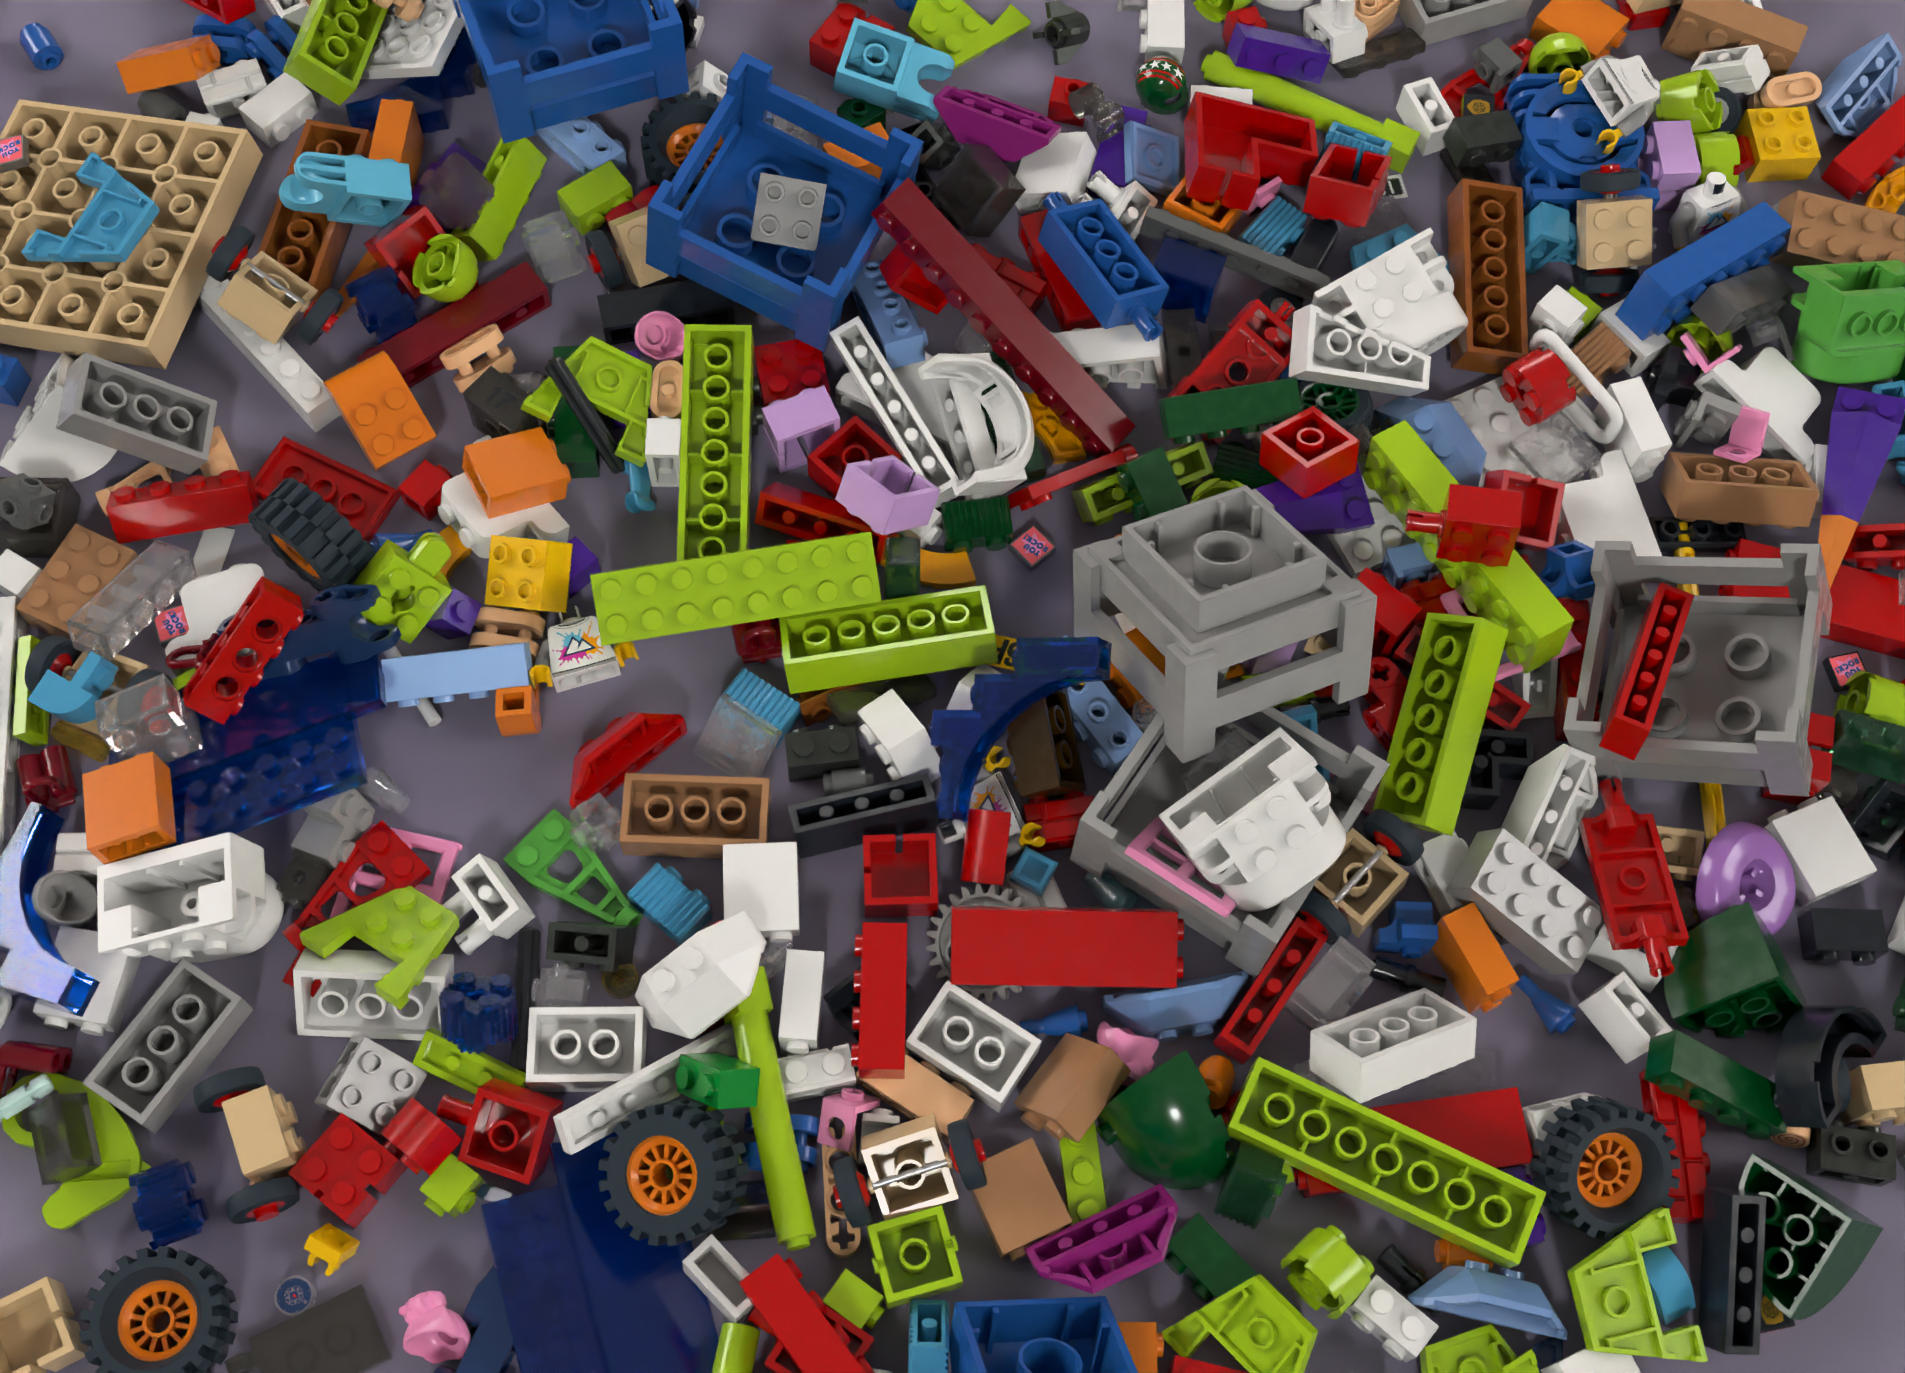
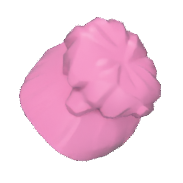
M654 311L644 315L636 324L634 340L639 350L645 356L655 361H683L684 323L665 311Z
M1106 1021L1100 1023L1096 1036L1097 1043L1110 1047L1131 1070L1121 1085L1130 1086L1152 1071L1155 1064L1152 1057L1158 1048V1039L1136 1035L1130 1028H1112Z
M441 1291L419 1293L399 1308V1314L403 1315L405 1321L409 1324L403 1338V1349L408 1354L420 1356L433 1365L463 1358L471 1342V1334L463 1318L453 1310L447 1309V1300Z

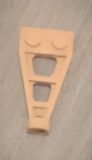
M220 426L213 428L208 461L200 467L204 477L217 476L227 470H238L240 472ZM149 462L114 486L95 492L105 516L109 517L106 505L111 492L125 486H132L134 489L138 488L141 483L156 475L162 476L164 481L173 483L170 477L173 469Z

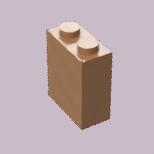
M1066 1033L1013 1103L1024 1113L1021 1119L1035 1131L1039 1132L1043 1128L1057 1140L1065 1137L1079 1143L1130 1074L1131 1070L1110 1047Z
M1033 1138L987 1158V1161L982 1162L987 1185L969 1192L1001 1260L1010 1256L1012 1262L1026 1256L1025 1247L1071 1226L1073 1221Z

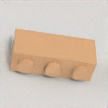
M906 1047L905 1079L859 1078V1071L856 1072V1083L910 1120L934 1113L943 1142L947 1145L950 1143L947 1125L960 1119H966L974 1105V1099L970 1097L972 1093L969 1089L957 1081H953L951 1084L939 1077L940 1071L931 1063L925 1060L918 1063L909 1057V1050Z

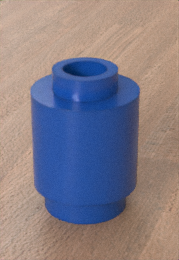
M30 23L22 28L20 31V44L34 66L40 70L56 68L62 62L64 53L49 29L39 23Z

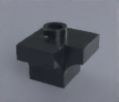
M1669 345L1658 364H1652L1647 374L1646 382L1651 383L1648 393L1657 412L1666 404L1686 407L1697 391V387L1693 383L1700 376L1702 368L1699 364L1693 366L1683 356L1682 348Z

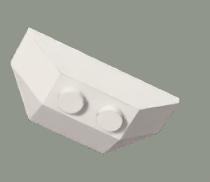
M1562 744L1528 766L1501 828L1507 830L1555 870H1558L1569 861L1581 835L1579 829L1581 818H1589L1598 798L1597 775L1594 765H1596L1595 756Z
M744 910L698 931L642 975L635 997L640 1006L644 1007L645 1015L652 1028L694 1039L750 996L758 971L760 956L765 949L766 940L748 911Z

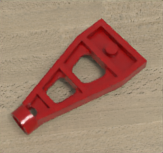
M1526 38L1520 39L1516 44L1509 47L1523 61L1518 75L1522 74L1526 69L1530 54L1535 46L1532 41ZM1473 68L1451 80L1440 91L1455 118L1461 117V101L1463 94L1467 93V89L1478 83L1490 89V85L1481 79ZM1509 85L1495 94V111L1503 110V100Z
M1127 443L1117 447L1113 453L1027 486L1007 496L1009 508L1012 509L1020 506L1021 511H1025L1053 499L1051 492L1112 467L1116 468V466L1137 457V451L1131 444Z
M381 820L355 842V847L346 863L340 861L300 916L285 928L282 934L302 954L303 950L307 947L302 944L299 934L303 932L304 928L309 929L328 920L321 910L324 904L336 892H342L352 902L351 909L394 889L406 888L409 885L415 888L432 872L400 837ZM370 863L385 877V884L382 888L367 896H358L350 889V880L361 865Z

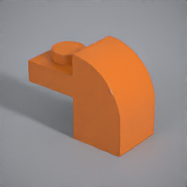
M540 683L536 685V689H533L532 685L496 689L495 718L503 737L538 734L541 732Z

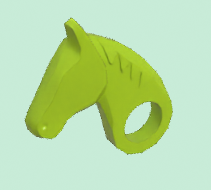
M38 1072L22 1077L6 1093L7 1095L24 1084L28 1086L32 1079L41 1074H46L52 1081L54 1090L58 1091L62 1098L63 1109L60 1118L45 1131L37 1133L28 1132L22 1124V1111L7 1120L5 1118L2 1119L3 1130L17 1144L27 1148L62 1153L71 1157L66 1181L42 1206L43 1217L50 1227L59 1230L68 1229L93 1213L120 1200L139 1181L161 1185L165 1179L159 1172L142 1160L132 1131L117 1109L110 1102L85 1086L83 1082L56 1073Z

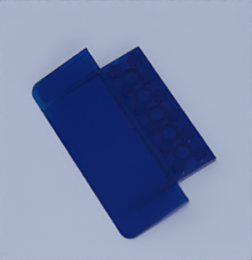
M336 652L306 663L293 674L264 679L256 687L250 686L243 696L245 700L242 708L235 716L230 715L224 725L189 708L168 716L163 724L152 733L140 734L133 731L124 744L114 741L110 747L109 765L133 758L138 754L153 751L170 768L177 842L152 850L151 852L227 832L237 834L368 783L357 718L387 707L381 653L372 656L366 661L343 664Z
M615 1132L573 1155L563 1151L561 1141L550 1143L549 1151L558 1185L481 1205L480 1210L520 1373H712L719 1341L707 1296L686 1275L682 1265V1261L694 1251L691 1240L673 1246H667V1243L660 1246L648 1245L649 1237L638 1241L629 1236L634 1228L633 1226L621 1229L614 1222L621 1215L619 1211L613 1210L608 1212L604 1205L605 1201L612 1198L609 1190L600 1192L599 1181L607 1179V1171L598 1170L599 1160L610 1157L611 1152L602 1148L606 1139L618 1136Z

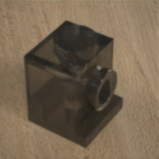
M295 848L292 853L293 858L275 889L283 894L281 901L285 905L301 910L303 906L306 907L334 869L328 861ZM305 875L306 880L303 883L298 884L302 876Z

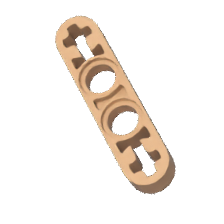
M834 1117L830 1120L829 1123L834 1122ZM845 1126L842 1128V1137L845 1134ZM829 1127L831 1135L835 1138L834 1128ZM855 1132L851 1151L847 1152L822 1144L826 1241L830 1252L839 1258L851 1257L858 1251L861 1243L860 1227L852 1228L847 1221L848 1236H854L855 1241L848 1242V1249H840L839 1243L832 1241L834 1237L839 1236L840 1231L839 1221L831 1224V1218L847 1219L844 1211H838L831 1205V1197L834 1194L833 1186L836 1183L833 1170L829 1166V1159L833 1154L843 1152L848 1156H853L857 1162Z

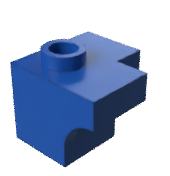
M1577 540L1546 548V565L1537 576L1556 599L1567 596L1574 601L1593 597L1595 583L1590 569L1594 549Z
M1395 901L1388 911V926L1379 928L1371 938L1372 952L1401 953V957L1407 959L1421 958L1423 954H1427L1439 939L1438 925H1435L1433 921L1432 902Z

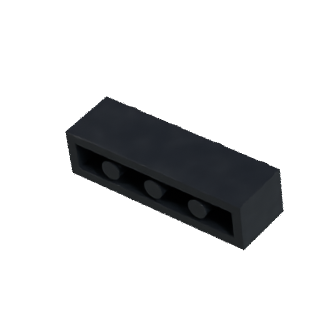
M676 280L669 284L646 285L638 289L621 292L610 291L603 295H597L605 341L609 345L635 341L636 324L644 315L654 311L669 312L684 324H735L732 300L693 280Z
M928 773L788 805L800 859L863 844V835L895 834V836L937 827L939 824L936 799Z
M1705 1187L1698 1321L1704 1346L1723 1354L1759 1355L1766 1196L1738 1188Z

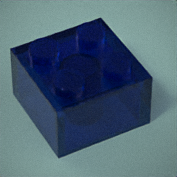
M1165 237L1153 265L1170 287L1161 309L1205 324L1217 296L1227 258L1218 255L1214 251L1194 247L1182 240Z

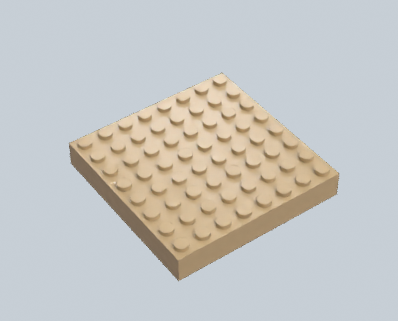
M19 99L0 135V139L23 134L28 140L29 166L0 173V343L81 356L86 352L108 361L165 370L208 277L206 267L213 255L211 251L222 236L226 237L263 153L247 129ZM91 152L96 153L103 162L113 167L126 181H130L153 200L160 209V212L125 262L29 261L21 253L37 229L65 238L87 208L99 188L81 183L75 174Z

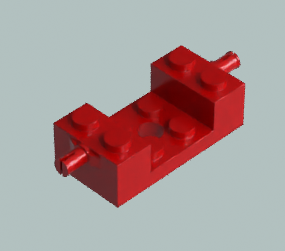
M1259 299L1249 301L1227 326L1229 330L1194 371L1189 376H1184L1167 397L1275 381L1290 363L1292 329L1284 322L1295 311L1294 307H1289L1291 304L1284 301L1280 308L1273 313ZM1235 362L1242 364L1245 368V376L1239 382L1232 380L1229 376V368ZM1232 429L1227 430V435L1230 433ZM1206 433L1199 434L1210 445H1218L1225 438L1207 439Z

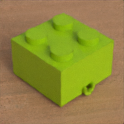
M942 1205L867 1226V1235L873 1254L871 1260L875 1274H878L887 1309L908 1304L913 1299H925L962 1288L963 1278L955 1253L958 1251V1245L955 1235H950Z

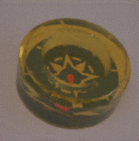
M633 964L619 965L617 972L603 971L601 976L602 985L606 993L616 999H625L633 995L638 989L640 982L639 974Z

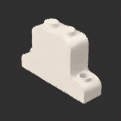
M1773 347L1764 348L1745 361L1740 368L1734 362L1725 360L1721 364H1717L1706 374L1702 373L1693 383L1702 393L1707 391L1743 406L1770 413L1762 453L1768 459L1800 461L1804 465L1814 454V444L1803 431V424L1820 404V393L1777 349Z
M924 350L925 361L895 368L892 371L944 456L952 460L953 455L931 380H921L918 368L934 357ZM851 373L844 374L835 387L836 405L883 427Z
M487 435L483 438L476 440L474 443L489 440L492 438L489 435ZM465 472L447 480L442 485L441 506L438 507L440 518L446 525L450 524L466 548H471L481 558H489L491 535L564 543L568 541L570 526L550 503L488 519Z
M1622 449L1603 454L1598 464L1591 467L1590 480L1565 484L1556 531L1558 545L1577 540L1594 549L1595 541H1632L1636 556H1662Z
M240 563L216 574L200 575L195 580L186 583L181 589L180 597L189 631L187 634L177 637L168 643L165 649L166 656L180 647L203 645V640L209 639L212 633H217L216 630L223 620L236 614L261 576L267 578L262 568L254 563ZM250 648L241 649L237 654L240 656H249L253 654L255 650ZM186 654L178 657L176 661L196 658L197 654ZM193 667L171 670L178 677Z

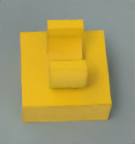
M327 1223L308 1236L304 1245V1249L310 1252L307 1263L312 1267L320 1259L326 1261L328 1267L325 1275L330 1276L341 1267L343 1262L355 1255L360 1241L332 1224Z

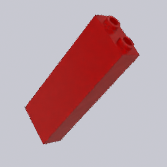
M1741 538L1733 549L1727 550L1725 558H1781V548ZM1841 564L1830 588L1833 605L1829 635H1820V637L1905 660V581ZM1720 585L1718 590V596L1790 598L1788 586Z
M951 906L950 982L951 985L1177 988V978H1183L1184 972L1183 956H1177V942L1184 939L1183 918H1178V912L1174 909Z
M1517 1087L1369 1108L1498 1170L1520 1165L1526 1167L1530 1165L1531 1158H1533ZM1295 1167L1293 1169L1296 1188L1303 1190L1304 1199L1347 1193Z

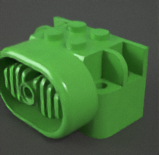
M1899 260L1794 266L1792 272L1808 281L1809 286L1807 292L1795 293L1791 298V304L1801 310L1798 318V329L1789 354L1790 363L1799 372L1811 378L1836 384L1887 381L1896 377L1900 372L1905 357V287H1901L1905 284V263Z

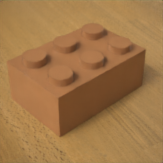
M75 523L16 609L30 626L49 635L68 638L77 643L79 648L84 651L88 644L95 646L147 568L134 550Z

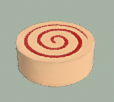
M1787 1127L1786 1133L1770 1136V1139L1782 1146L1803 1148L1810 1143L1811 1129Z

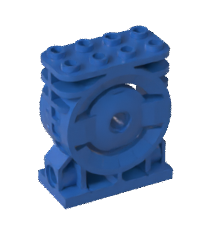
M1522 73L1510 83L1503 100V110L1509 109L1523 137V141L1516 150L1515 155L1509 160L1511 175L1516 185L1523 188V216L1525 218L1537 205L1545 202L1569 210V221L1577 226V200L1603 198L1604 195L1598 192L1582 191L1580 189V174L1584 171L1600 169V165L1620 164V168L1639 169L1637 168L1638 158L1645 140L1644 125L1626 138L1620 137L1614 150L1610 154H1603L1604 149L1610 142L1603 140L1596 145V141L1603 130H1615L1616 126H1610L1581 80L1578 81L1575 92L1564 94L1562 92L1563 86L1567 82L1558 84L1561 73ZM1614 152L1615 156L1612 159L1608 160ZM1640 170V187L1616 194L1617 197L1644 195L1652 198L1653 212L1660 200L1659 189L1651 188L1650 177Z

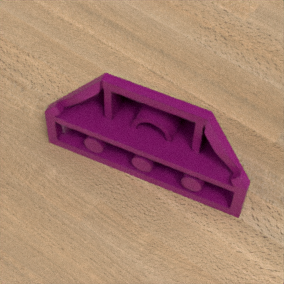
M946 85L933 99V104L957 142L967 145L970 149L982 150L995 155L1002 161H1018L1047 146L1061 131V126L1045 115L985 93L968 89L959 90L955 86Z
M1160 1183L1025 1247L1024 1251L1040 1277L1094 1294L1163 1261L1179 1209L1176 1202Z

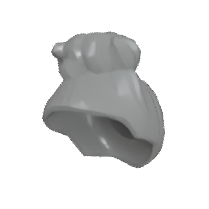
M57 870L47 873L37 881L33 888L32 903L35 912L41 919L55 926L58 930L60 926L81 929L94 916L98 915L96 888L88 880L72 871Z

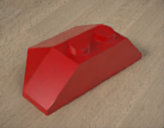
M629 712L623 718L617 717L611 721L606 727L605 732L597 739L586 741L574 757L569 800L573 816L577 820L581 819L624 784L625 773H638L687 733L685 719L680 714Z

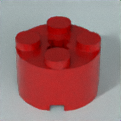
M1542 347L1534 349L1506 366L1502 373L1504 384L1499 387L1504 400L1514 404L1519 411L1521 420L1528 427L1540 424L1573 404L1576 400L1575 385L1569 388L1566 378L1571 376L1567 367L1550 349L1542 352Z

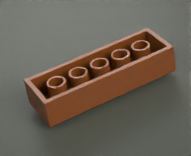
M307 119L286 177L295 174L294 163L304 152H318L341 156L358 154L368 159L372 143L369 130ZM278 196L258 253L262 250L317 289L318 292L312 300L313 302L330 288L352 223L327 221V214L291 210L284 206Z
M1462 178L1447 197L1449 274L1454 282L1453 295L1466 314L1468 325L1460 335L1450 342L1451 368L1502 375L1503 369L1528 354L1523 188Z

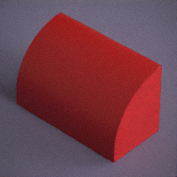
M968 809L960 881L1003 886L1011 812Z

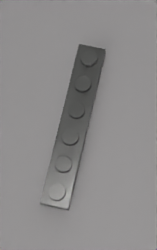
M1149 206L1139 231L1142 235L1309 301L1313 300L1314 292L1327 286L1331 279L1330 276L1322 274L1319 270L1304 267L1286 257L1276 256L1261 250L1256 245H1248L1231 238L1225 233L1215 232L1195 221H1187L1172 215L1164 209Z

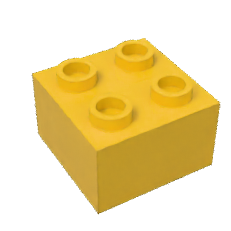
M1807 106L1747 109L1740 120L1738 128L1734 131L1736 138L1741 135L1749 138L1755 164L1744 170L1747 182L1807 180L1821 158Z
M491 535L484 604L566 613L573 543Z

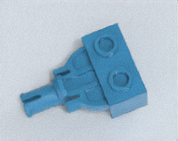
M1541 202L1524 218L1526 273L1535 274L1547 262L1561 261L1572 265L1577 263V226L1569 221V210Z

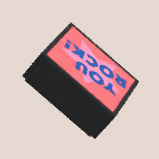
M1858 651L1827 657L1822 662L1835 693L1849 690L1851 686L1846 685L1848 679L1858 671H1866Z

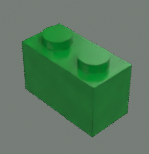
M720 1052L680 1054L679 1067L675 1076L676 1092L715 1109L757 1107L760 1068Z

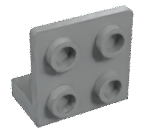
M760 173L751 239L815 251L817 249L827 184Z
M352 1036L313 1103L326 1110L336 1111L340 1114L342 1112L349 1119L384 1137L380 1134V1131L411 1097L415 1098L427 1076V1071L413 1065L408 1060L365 1036Z

